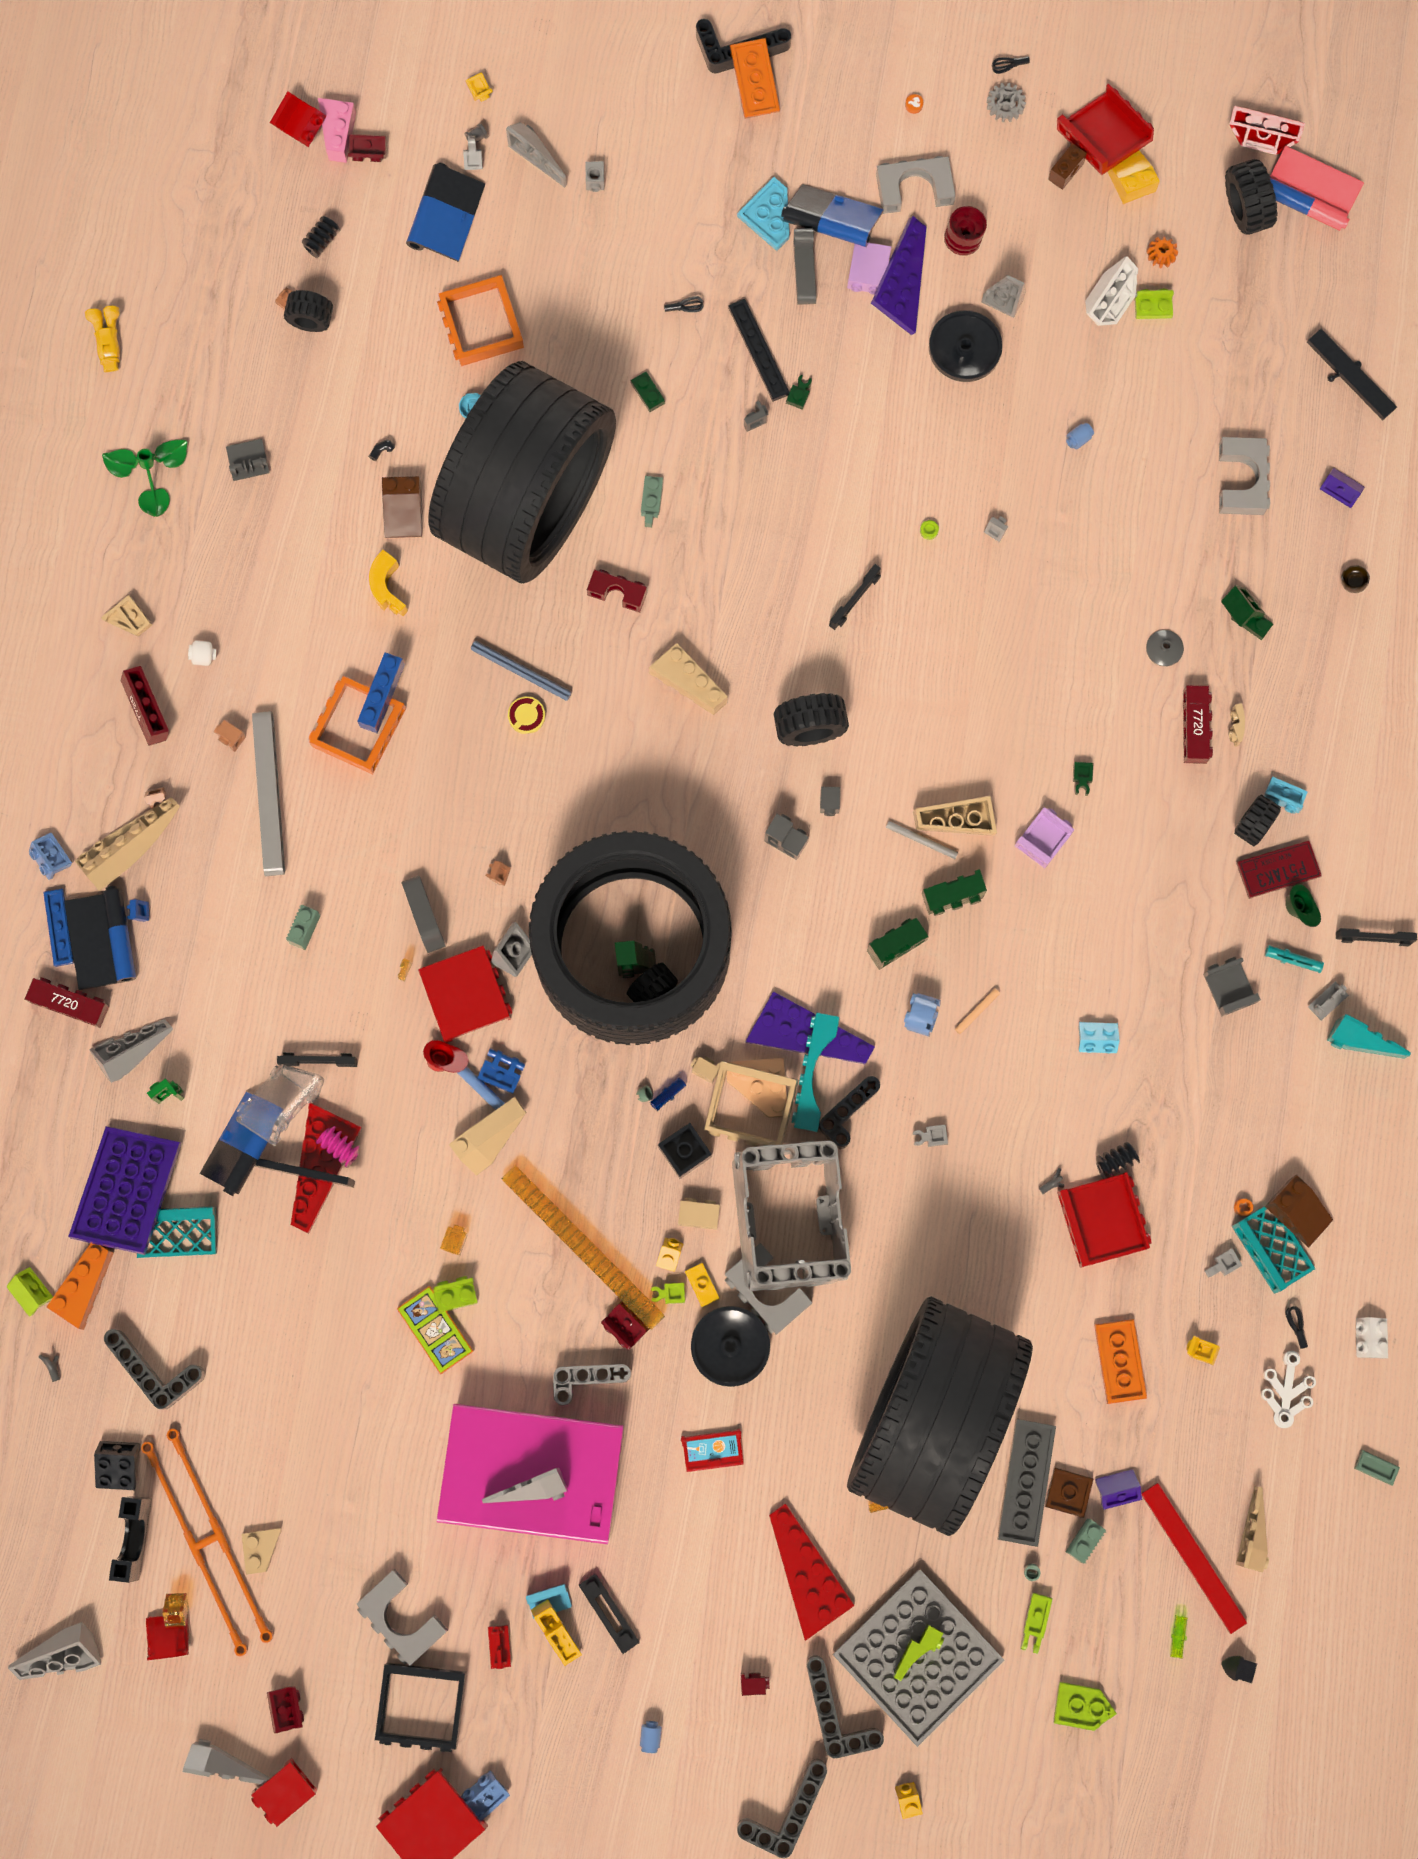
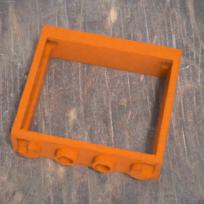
M502 275L438 293L440 298L437 301L439 311L444 312L445 317H442L445 328L449 327L448 339L450 345L454 344L455 346L453 354L455 360L460 361L461 366L524 348L523 339ZM497 288L513 338L463 352L447 303Z
M343 676L341 681H337L333 696L328 698L326 702L327 708L324 714L321 713L317 720V728L311 731L309 743L313 748L373 775L406 707L404 703L393 698L391 699L389 705L394 708L366 762L319 741L347 686L366 695L369 693V687Z

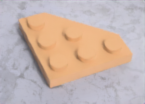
M784 1058L729 1062L785 1076ZM727 1071V1083L739 1091L748 1101L761 1110L763 1114L768 1118L783 1117L787 1101L786 1085Z

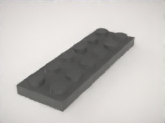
M1016 1419L997 1540L1038 1547L1056 1426Z

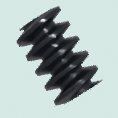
M322 216L320 222H317L315 227H312L311 232L307 233L306 238L302 239L304 248L313 257L318 258L319 256L316 251L323 252L320 246H328L325 240L331 242L330 235L336 237L337 234L334 230L341 231L339 226L330 218Z
M1125 1142L1124 1148L1119 1145L1117 1146V1151L1111 1149L1110 1154L1104 1152L1103 1158L1100 1155L1096 1156V1165L1101 1177L1105 1180V1173L1113 1176V1169L1120 1173V1166L1126 1170V1163H1129L1132 1167L1134 1166L1133 1160L1135 1159L1140 1163V1159L1132 1145Z

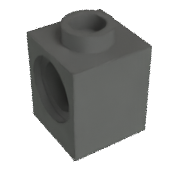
M821 787L820 813H824L825 816L839 814L840 787Z

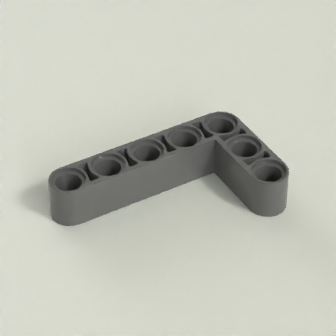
M110 1329L104 1335V1342L150 1402L158 1409H169L205 1378V1371L201 1366L190 1365L164 1385L122 1331ZM114 1333H117L119 1336V1340L117 1343L113 1344L111 1342V1336ZM128 1348L131 1351V1356L125 1360L123 1358V1351ZM138 1364L143 1366V1372L140 1375L135 1373V1367ZM193 1369L199 1371V1377L196 1380H193L190 1376ZM151 1379L155 1382L153 1390L147 1388V1382ZM178 1382L183 1384V1390L180 1393L175 1391V1384ZM162 1395L167 1397V1403L164 1406H161L159 1403V1398Z
M813 1655L809 1657L806 1667L827 1754L835 1759L880 1748L884 1743V1736L877 1728H869L841 1735L825 1663L820 1656ZM814 1660L821 1662V1668L818 1671H813L810 1668V1664ZM824 1681L826 1688L823 1691H817L815 1689L816 1682ZM823 1701H828L831 1704L830 1710L827 1712L820 1710V1704ZM827 1722L835 1724L833 1732L828 1733L824 1730ZM872 1733H877L880 1736L879 1741L875 1744L869 1742V1736ZM852 1738L860 1740V1745L857 1748L849 1746V1741ZM832 1743L840 1745V1750L837 1753L829 1751V1746Z
M813 1759L809 1763L779 1833L749 1818H743L737 1824L739 1837L779 1858H788L795 1848L826 1777L827 1767L821 1759ZM816 1764L823 1766V1771L819 1775L812 1772V1767ZM806 1784L814 1785L813 1793L806 1794L803 1791ZM798 1803H803L806 1805V1810L803 1813H797L795 1806ZM789 1823L797 1824L798 1828L794 1833L786 1830ZM749 1824L752 1827V1831L749 1834H743L740 1831L742 1825ZM762 1833H767L771 1838L769 1842L762 1843L759 1840V1836ZM781 1842H786L789 1845V1849L786 1852H780L777 1849Z

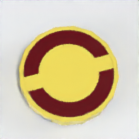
M524 696L511 703L508 709V720L510 726L515 731L521 734L534 733L544 724L545 711L543 705L537 699Z

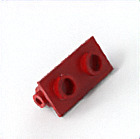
M508 1625L488 1627L491 1669L511 1667Z

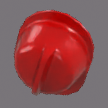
M432 1040L423 1049L427 1065L433 1071L457 1073L463 1071L468 1065L467 1054L463 1050L445 1042Z

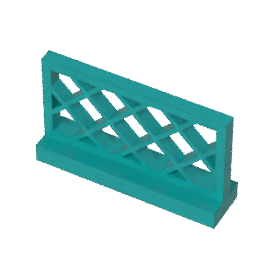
M216 1206L160 1209L156 1221L159 1223L155 1225L153 1232L157 1230L164 1238L158 1244H155L150 1239L149 1243L155 1248L145 1255L137 1253V1258L217 1254ZM203 1219H210L211 1228L205 1233L198 1224ZM183 1220H188L193 1225L187 1233L178 1227ZM163 1221H168L173 1226L167 1235L159 1228ZM194 1228L203 1234L197 1243L188 1236ZM175 1229L184 1236L177 1244L168 1237ZM205 1237L211 1242V1250H203L199 1246V1243ZM185 1238L194 1245L190 1251H184L179 1247ZM166 1239L174 1246L170 1252H164L159 1247Z
M1264 1206L1234 1224L1232 1228L1272 1292L1276 1294L1316 1268L1295 1235L1280 1221L1278 1223V1219L1275 1216L1273 1221L1264 1219L1265 1211L1267 1210ZM1255 1219L1259 1221L1258 1231L1250 1227L1248 1224L1249 1220ZM1263 1222L1272 1224L1271 1234L1262 1232ZM1276 1226L1283 1227L1285 1231L1284 1238L1275 1236ZM1261 1235L1270 1238L1269 1248L1262 1246L1260 1243ZM1274 1239L1283 1241L1282 1251L1272 1249ZM1287 1243L1295 1246V1255L1286 1253ZM1272 1252L1281 1255L1279 1264L1272 1262ZM1285 1256L1294 1258L1292 1268L1283 1266ZM1298 1260L1304 1261L1308 1269L1305 1271L1297 1270ZM1282 1269L1292 1272L1291 1278L1287 1282L1281 1276Z

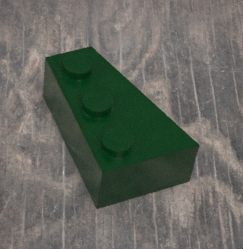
M980 869L975 870L974 875L967 877L962 875L957 877V880L945 881L923 889L922 896L928 915L934 913V916L945 913V910L950 908L952 910L960 909L963 907V904L970 903L974 905L980 903L987 892Z
M909 918L902 922L901 926L897 929L893 928L881 938H876L870 942L867 952L880 970L927 941L929 936L917 918L913 920Z
M636 941L615 943L619 976L632 978L634 974L644 973L656 964L655 950L653 948L649 949L648 946L643 948L642 944Z

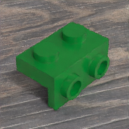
M166 1078L161 1082L158 1081L151 1085L150 1091L147 1092L148 1096L158 1104L172 1094L181 1101L184 1099L182 1088L173 1080L170 1082Z

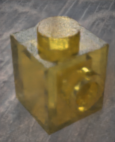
M186 1593L166 1594L162 1612L165 1626H186L189 1610Z

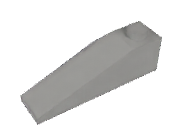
M521 122L508 126L506 128L508 147L565 188L567 185L565 174L538 138L533 128L529 125L525 126Z
M1007 275L984 292L981 303L1014 318L1024 300L1026 293L1025 283Z
M164 1019L142 1027L140 1032L124 1033L123 1038L115 1041L113 1038L107 1039L89 1050L104 1075L112 1083L122 1079L123 1076L132 1071L173 1028Z
M555 1468L528 1481L483 1498L482 1502L539 1500L551 1497L555 1501L565 1497L564 1492L568 1491L560 1468Z
M80 1622L64 1628L11 1663L8 1669L19 1680L44 1677L45 1673L57 1672V1675L64 1674L66 1670L73 1669L76 1672H82L101 1665V1659L93 1633Z
M199 1739L198 1742H194L191 1745L182 1771L207 1777L217 1773L222 1779L228 1780L235 1779V1776H237L240 1781L264 1784L270 1779V1777L221 1748L210 1745L211 1741Z

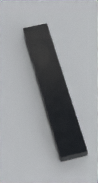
M742 299L728 305V309L772 402L788 396L790 392L746 300Z
M1322 329L1307 341L1312 349L1382 421L1397 408Z
M260 1158L254 1166L352 1188L355 1185L354 1179Z

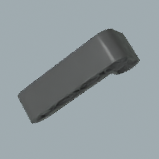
M813 228L794 229L793 245L797 305L816 304Z
M420 876L402 881L404 892L427 953L446 947Z

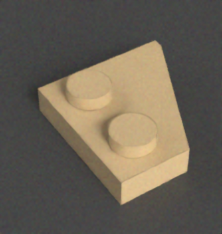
M129 595L101 617L102 620L138 637L152 626V623Z
M281 1528L241 1534L246 1575L268 1571L278 1537L281 1534Z

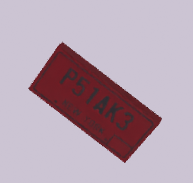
M1310 841L1236 863L1249 899L1322 876Z

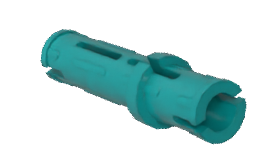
M1267 945L1264 954L1266 957L1280 960L1283 964H1293L1318 973L1322 972L1324 966L1322 961L1292 953L1286 948L1283 950Z

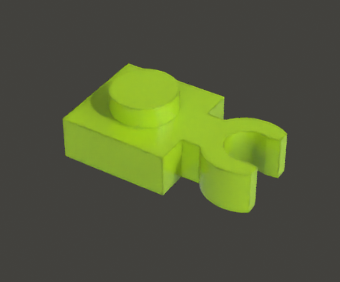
M684 1283L664 1284L665 1290H661L659 1287L651 1288V1291L659 1293L657 1298H651L652 1302H658L665 1298V1304L685 1303Z

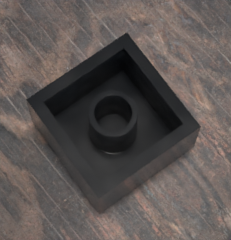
M688 1123L658 1144L659 1150L679 1179L712 1158L711 1152L691 1123Z

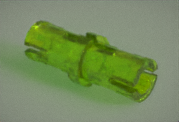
M1175 1615L1173 1634L1171 1633V1638L1173 1639L1170 1657L1183 1659L1184 1642L1187 1640L1185 1634L1188 1617Z

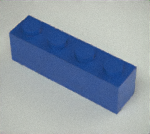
M384 652L357 720L360 728L378 734L405 666L402 658Z

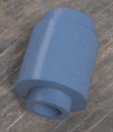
M1084 423L1066 435L1068 446L1072 449H1079L1091 440L1094 435L1092 427L1088 423Z
M646 1721V1724L641 1726L640 1746L642 1747V1752L657 1753L658 1748H660L662 1727L658 1726V1722Z

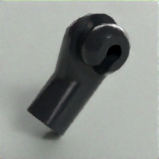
M388 439L376 443L368 457L373 461H377L382 451L392 452L395 444Z

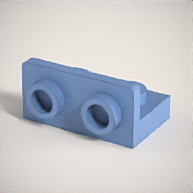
M52 833L31 842L29 855L33 860H36L42 875H46L48 880L53 879L55 873L71 866L72 862Z
M489 1771L487 1774L482 1775L471 1788L466 1789L461 1798L479 1820L482 1821L506 1800L510 1794L496 1779L494 1773Z

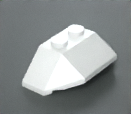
M1127 256L1104 272L1085 300L1086 314L1098 326L1117 324L1136 296L1138 268Z

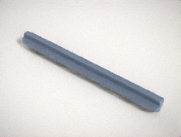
M478 641L473 642L471 650L565 701L570 698V690Z

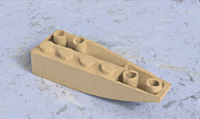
M170 797L104 839L97 841L90 850L78 857L75 861L94 886L101 891L145 854L168 826L180 806Z

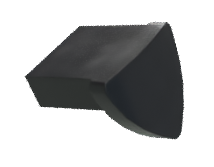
M1231 1656L1221 1662L1223 1670L1232 1680L1253 1682L1257 1663L1245 1660L1242 1656Z

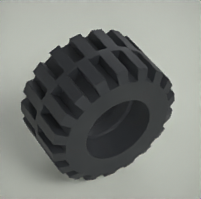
M305 290L292 291L288 294L284 319L287 323L298 329L308 332H323L329 328L333 304L326 297L315 292Z
M1259 795L1236 826L1234 834L1253 847L1256 846L1280 814L1281 807L1264 795Z
M661 962L655 964L639 976L628 988L626 994L633 1002L655 999L674 989L678 979Z

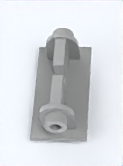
M1335 981L1308 1008L1322 1021L1349 996L1345 992L1347 988Z

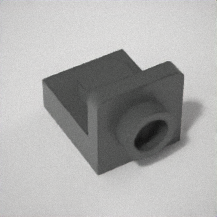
M760 401L755 402L757 413H749L744 418V427L747 432L767 423L768 411L765 405H761Z

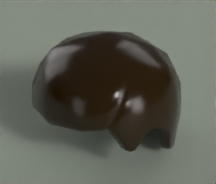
M1359 565L1350 566L1345 569L1341 576L1342 586L1350 593L1364 591L1370 581V575L1367 570Z

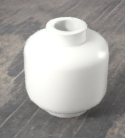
M194 641L192 645H189L188 660H191L193 665L209 666L211 661L216 659V649H212L211 642Z

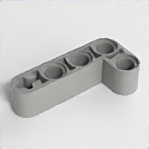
M623 1364L559 1367L553 1375L554 1399L559 1405H568L573 1398L572 1385L624 1383L631 1378V1370ZM610 1368H614L613 1372H620V1368H624L628 1375H625L624 1379H621L620 1376H614L615 1380H610L612 1375ZM606 1369L608 1377L605 1380H599L597 1377L598 1370ZM562 1370L568 1373V1379L564 1382H560L557 1378L558 1373ZM580 1370L588 1372V1378L585 1381H580L577 1378V1373ZM563 1390L569 1394L566 1402H561L558 1399L559 1392Z

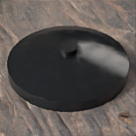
M956 311L944 316L934 326L929 339V355L934 366L946 377L960 382L977 381L989 375L997 366L1002 354V338L995 324L984 315L973 311Z
M726 1306L709 1312L699 1321L691 1339V1354L697 1369L705 1378L717 1385L735 1387L752 1381L762 1372L770 1354V1339L764 1324L756 1315L740 1307Z

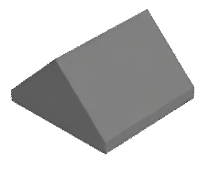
M513 922L495 948L491 961L493 965L514 977L519 975L532 955L529 944L530 940L516 922Z

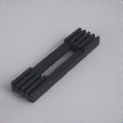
M873 565L865 575L863 584L844 607L841 606L830 619L829 626L835 630L838 626H843L847 620V614L871 584L875 585L881 578V575H879L881 568L878 565Z
M1340 928L1336 932V939L1342 940V943H1352L1354 941L1400 943L1399 946L1408 947L1417 941V933L1360 932V929Z
M283 1052V1056H277V1064L280 1066L336 1064L338 1067H357V1058L352 1057L351 1053H341L340 1057L294 1056V1053Z
M596 1573L579 1584L582 1592L622 1654L640 1643ZM599 1595L603 1596L623 1629L616 1633L595 1600Z

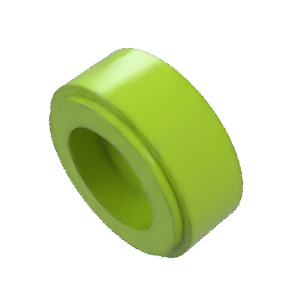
M932 520L923 522L920 527L921 536L926 540H932L937 537L939 532L938 524Z

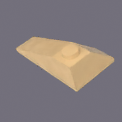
M514 1097L461 1134L449 1146L460 1161L477 1176L493 1164L496 1156L505 1146L506 1141L527 1112Z

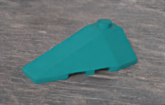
M1347 1014L1336 1020L1327 1038V1041L1331 1042V1046L1340 1050L1343 1048L1402 1059L1411 1055L1410 1051L1394 1041L1383 1040L1381 1033L1367 1030L1368 1025Z

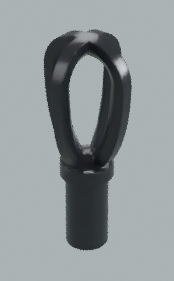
M1029 56L1021 58L998 57L993 60L991 66L994 73L1001 74L1011 70L1013 67L1029 64L1030 59ZM1001 64H1008V65L998 66V67L995 66V65H1001Z
M692 296L681 302L666 304L664 309L665 312L677 310L700 312L704 304L701 297ZM700 303L699 305L684 306L688 304Z
M1291 1306L1285 1311L1287 1321L1295 1331L1300 1349L1307 1348L1308 1344L1304 1335L1302 1312L1297 1306ZM1291 1310L1296 1312L1299 1329L1293 1321Z

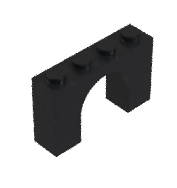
M121 1497L118 1518H124L125 1533L121 1552L117 1559H112L109 1581L130 1583L140 1579L152 1498Z

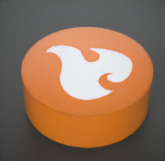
M917 94L908 96L905 102L906 110L912 114L919 113L924 103L922 97Z

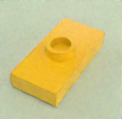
M703 1263L685 1271L701 1307L720 1299Z

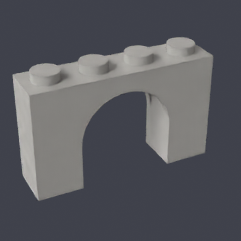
M937 156L933 159L921 158L916 161H900L895 164L883 163L877 166L876 179L881 209H884L883 214L900 212L902 202L899 185L906 178L913 176L924 178L931 184L936 207L954 205L955 191L949 157Z
M1222 437L1219 443V461L1241 462L1248 465L1255 474L1256 483L1247 490H1222L1219 495V514L1264 515L1266 510L1270 508V498H1267V491L1270 490V480H1267V474L1270 472V463H1267L1270 446L1267 445L1266 438Z
M761 1243L755 1247L756 1266H766L773 1259L772 1255ZM742 1259L725 1273L727 1278L724 1281L731 1289L735 1287L739 1291L737 1296L744 1304L748 1302L752 1306L750 1311L758 1318L761 1317L764 1320V1326L770 1334L774 1332L777 1335L812 1304L811 1300L800 1288L781 1304L769 1306L761 1303L756 1299L753 1291L745 1286Z
M394 1569L357 1603L359 1607L357 1611L363 1618L368 1617L370 1619L373 1630L377 1634L381 1632L385 1637L384 1642L390 1649L395 1648L399 1653L397 1655L399 1660L404 1665L408 1663L410 1666L440 1639L448 1629L435 1615L417 1632L412 1634H400L390 1627L386 1616L388 1605L408 1585Z

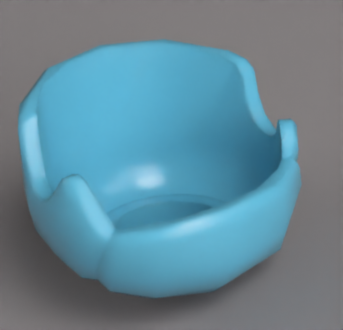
M468 393L461 398L459 412L465 419L481 396L478 393Z

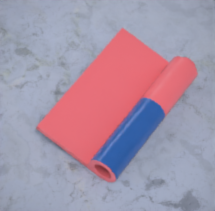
M1285 146L1270 175L1277 202L1339 231L1341 228H1346L1350 220L1347 216L1364 182L1287 146Z

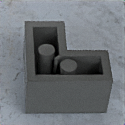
M776 814L765 832L764 842L797 860L807 845L809 837L802 829L798 828L796 830L793 828L791 818L784 814L781 816Z

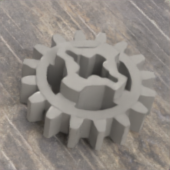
M1001 83L1000 88L994 86L993 91L990 90L986 102L988 103L987 110H991L990 116L996 115L995 120L1002 118V122H1005V119L1012 122L1013 117L1017 120L1019 114H1023L1026 97L1022 95V89L1016 90L1017 85L1012 88L1010 83L1007 86Z

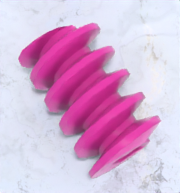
M335 1126L330 1129L328 1128L321 1134L316 1143H321L323 1149L327 1148L329 1154L333 1153L335 1159L339 1158L341 1164L346 1162L345 1167H349L357 1158L360 1147L352 1148L353 1141L346 1143L347 1136L341 1139V1131L335 1134Z

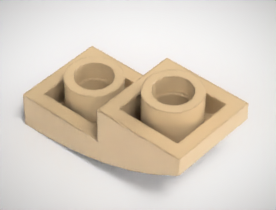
M1242 703L1234 705L1230 712L1231 721L1235 722V724L1229 729L1228 736L1235 747L1239 746L1242 742L1245 731V715Z

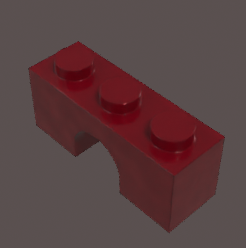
M594 569L587 587V596L605 601L611 591L617 590L624 595L622 600L623 608L638 613L641 612L647 595L645 584L639 581H628L627 578L617 575V577L610 575L609 572L602 569L599 571Z

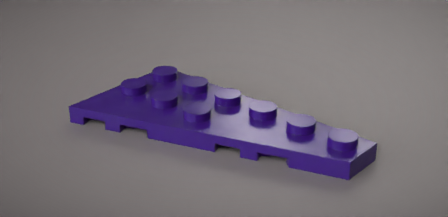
M914 216L908 219L871 301L874 307L910 335L916 333L927 228Z
M773 992L745 1043L808 1054L810 1047H806L808 1035L812 1036L813 1028H810L812 1016L816 1017V1014ZM838 1027L836 1038L825 1047L820 1056L866 1065L875 1046Z

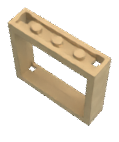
M721 1061L704 1130H708L710 1135L720 1137V1134L728 1135L727 1139L739 1142V1139L747 1140L746 1144L758 1146V1143L763 1145H783L798 1080ZM727 1071L790 1086L777 1141L714 1125Z

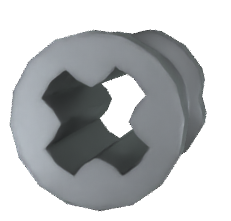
M481 123L477 124V127L472 131L464 133L467 141L468 136H475L476 143L483 138H488V134Z

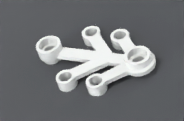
M1288 1351L1283 1355V1362L1287 1366L1284 1387L1277 1379V1373L1274 1369H1267L1263 1374L1264 1378L1271 1383L1282 1399L1280 1407L1273 1398L1274 1392L1271 1389H1263L1261 1391V1398L1267 1401L1275 1412L1273 1419L1280 1428L1290 1427L1297 1413L1313 1405V1399L1310 1396H1303L1298 1404L1290 1408V1401L1307 1388H1313L1316 1385L1315 1378L1307 1376L1303 1379V1382L1292 1389L1295 1366L1300 1363V1356L1295 1351ZM1291 1355H1294L1296 1358L1294 1363L1289 1360ZM1268 1371H1271L1273 1373V1377L1271 1379L1267 1377ZM1308 1378L1312 1380L1311 1386L1306 1384ZM1265 1391L1270 1392L1268 1399L1264 1396ZM1305 1398L1310 1401L1308 1406L1303 1403ZM1283 1414L1287 1416L1286 1422L1281 1420Z

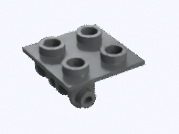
M262 439L226 446L230 464L229 469L233 481L269 473Z

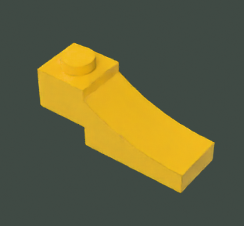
M548 1599L531 1609L534 1619L564 1666L582 1655Z

